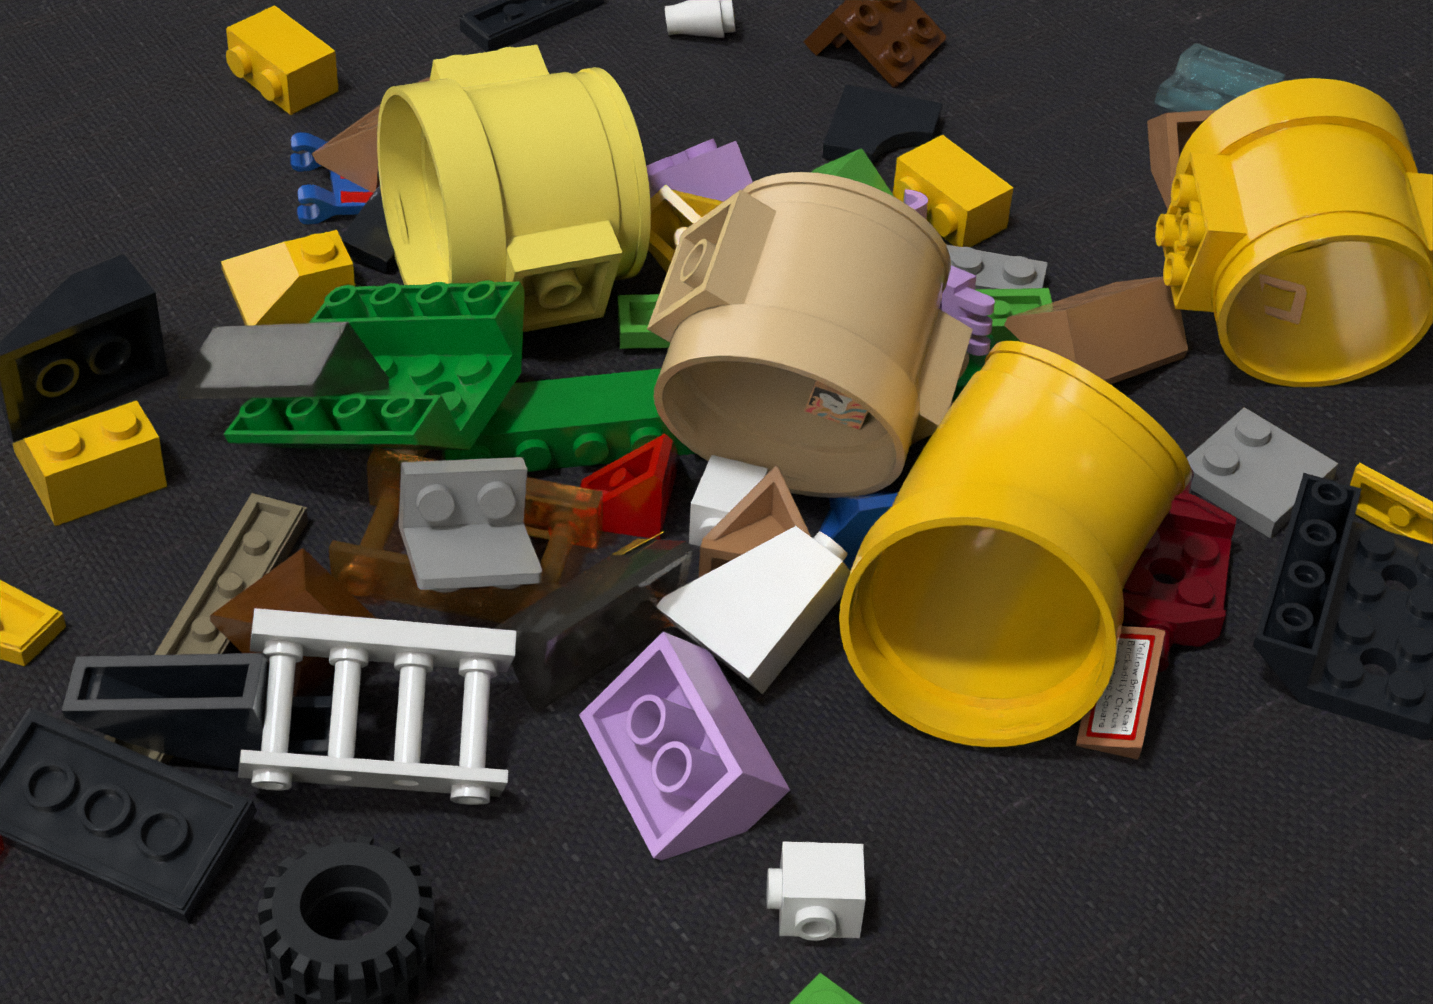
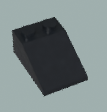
M124 254L70 275L0 341V400L8 435L13 442L168 376L156 292Z

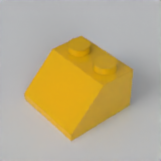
M137 400L13 443V449L55 526L167 487L159 436Z

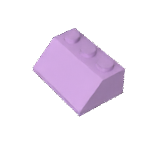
M662 632L579 714L651 855L655 859L662 861L746 832L790 791L711 651L666 632Z

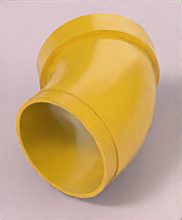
M1002 341L995 344L986 356L982 369L971 377L925 445L891 508L870 528L857 552L843 591L839 614L843 647L856 676L869 693L899 719L920 731L954 743L981 747L1024 745L1053 736L1073 725L1093 708L1102 696L1112 675L1124 617L1122 594L1124 585L1148 542L1170 511L1172 501L1176 495L1184 491L1192 479L1191 466L1184 452L1168 432L1139 405L1087 369L1056 353L1028 343Z

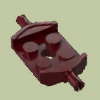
M1192 468V479L1184 491L1176 495L1172 501L1170 511L1148 542L1122 590L1124 600L1122 626L1165 630L1157 672H1162L1168 668L1169 648H1172V644L1201 647L1220 636L1226 610H1223L1229 556L1237 518L1190 494L1194 477ZM1167 574L1176 579L1178 583L1164 584L1155 580L1153 575Z

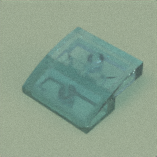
M1195 43L1180 55L1175 73L1159 85L1154 104L1176 112L1218 110L1230 101L1252 90L1284 81L1285 74Z

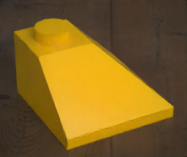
M337 230L285 241L221 261L222 271L251 338L309 325L310 320L323 305L325 297L332 290L343 285H353L355 287L353 263Z

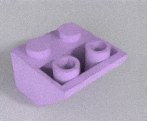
M713 138L646 166L650 198L666 184L672 190L725 201L740 189L743 190L753 182L736 141L717 148Z

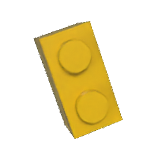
M275 5L226 28L228 43L226 60L231 71L237 77L245 79L259 90L265 99L273 101L288 114L292 115L339 91L335 50Z
M941 135L897 157L893 195L904 202L905 189L923 193L928 198L926 220L936 229L940 236L954 246L972 247L1007 228L1014 187L947 137Z

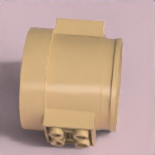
M789 172L761 178L747 185L743 190L740 189L682 232L649 321L647 330L670 342L654 388V402L662 421L684 445L707 461H709L711 455L768 468V473L778 465L790 493L838 498L866 495L889 486L901 474L909 447L932 435L952 406V398L957 381L963 375L969 362V354L966 351L973 329L939 309L942 293L946 288L951 271L950 254L942 237L922 215L901 200L875 187L844 177L821 173ZM815 380L843 393L868 411L860 430L804 412Z

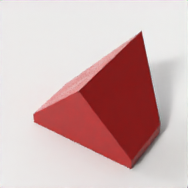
M663 434L583 478L570 521L578 528L652 538L660 534L663 530L680 461V456L673 440L666 434ZM661 534L655 539L660 540Z

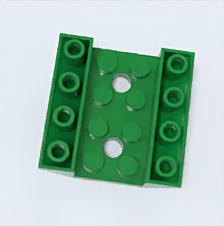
M484 280L477 283L446 284L444 282H434L423 285L391 283L384 286L354 287L353 285H343L336 287L325 297L323 305L309 322L328 358L319 365L316 374L299 396H269L265 394L252 396L251 399L242 405L238 416L225 431L224 436L228 443L296 449L470 450L521 374L525 292L521 282H493Z

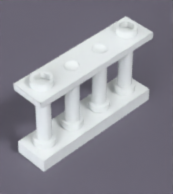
M254 608L250 651L263 652L267 660H269L261 751L241 750L238 778L252 779L251 785L253 787L265 790H287L292 787V782L451 793L450 800L455 803L467 805L489 803L490 796L500 797L508 783V770L485 768L490 680L497 676V672L508 671L515 656L516 631ZM303 656L329 658V663L335 666L328 756L288 753L295 664L302 661ZM368 661L394 663V669L400 671L394 761L354 758L361 668L368 666ZM433 666L458 668L459 675L465 677L459 766L420 763L426 673L432 672Z

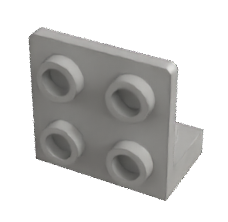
M522 457L401 462L399 529L419 589L447 593L468 587L494 586L501 589H513L522 584H538L541 582L542 568L523 522L527 467Z

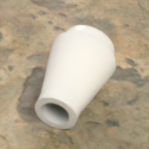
M687 0L676 5L665 6L668 35L683 34L725 38L724 33L736 32L733 0Z

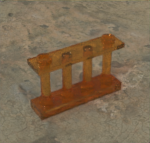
M378 448L373 449L367 462L370 505L376 506L361 543L360 545L332 540L329 547L331 575L347 591L355 596H368L523 627L535 632L543 631L563 636L567 635L569 629V587L559 585L573 545L597 549L602 535V491L527 477L524 525L529 536L549 540L540 563L542 568V580L540 583L522 584L513 589H501L494 586L468 587L447 593L421 590L417 586L408 555L386 551L384 548L399 516L401 462L441 460Z

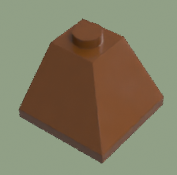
M304 548L300 549L210 615V622L242 653H263L250 651L254 608L377 619ZM303 656L302 661L296 662L293 697H305L334 674L335 666L329 663V658Z

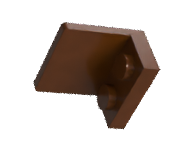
M846 0L803 42L817 56L830 43L838 49L849 39L892 87H897L946 40V35L914 0Z

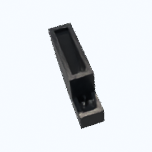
M265 653L76 656L62 713L66 719L133 745L174 757L239 770L241 750L261 751L269 662ZM333 696L292 698L288 753L328 756ZM357 720V728H356V739H357V733H358V728H359L358 720Z

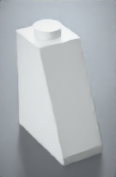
M795 526L664 596L656 607L675 627L702 648L711 651L716 659L763 694L843 595L850 574L849 569L843 562L848 554L840 545L824 533L819 531L814 538H811Z

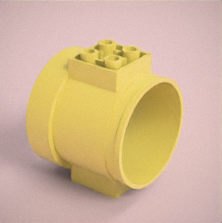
M531 45L517 48L505 47L497 51L470 55H452L447 58L433 60L430 81L393 86L385 92L380 105L377 128L378 170L388 233L404 285H423L434 282H444L446 284L477 283L484 280L493 282L520 281L525 290L523 332L604 317L614 280L632 278L641 270L649 247L651 229L650 189L643 147L630 106L614 78L604 69L597 67L582 69L572 74L569 72L549 74L538 46Z

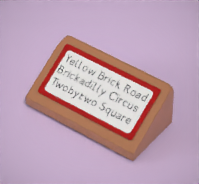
M1122 626L1114 669L1109 683L1093 708L1081 718L1076 746L1133 759L1139 758L1143 746L1165 630Z

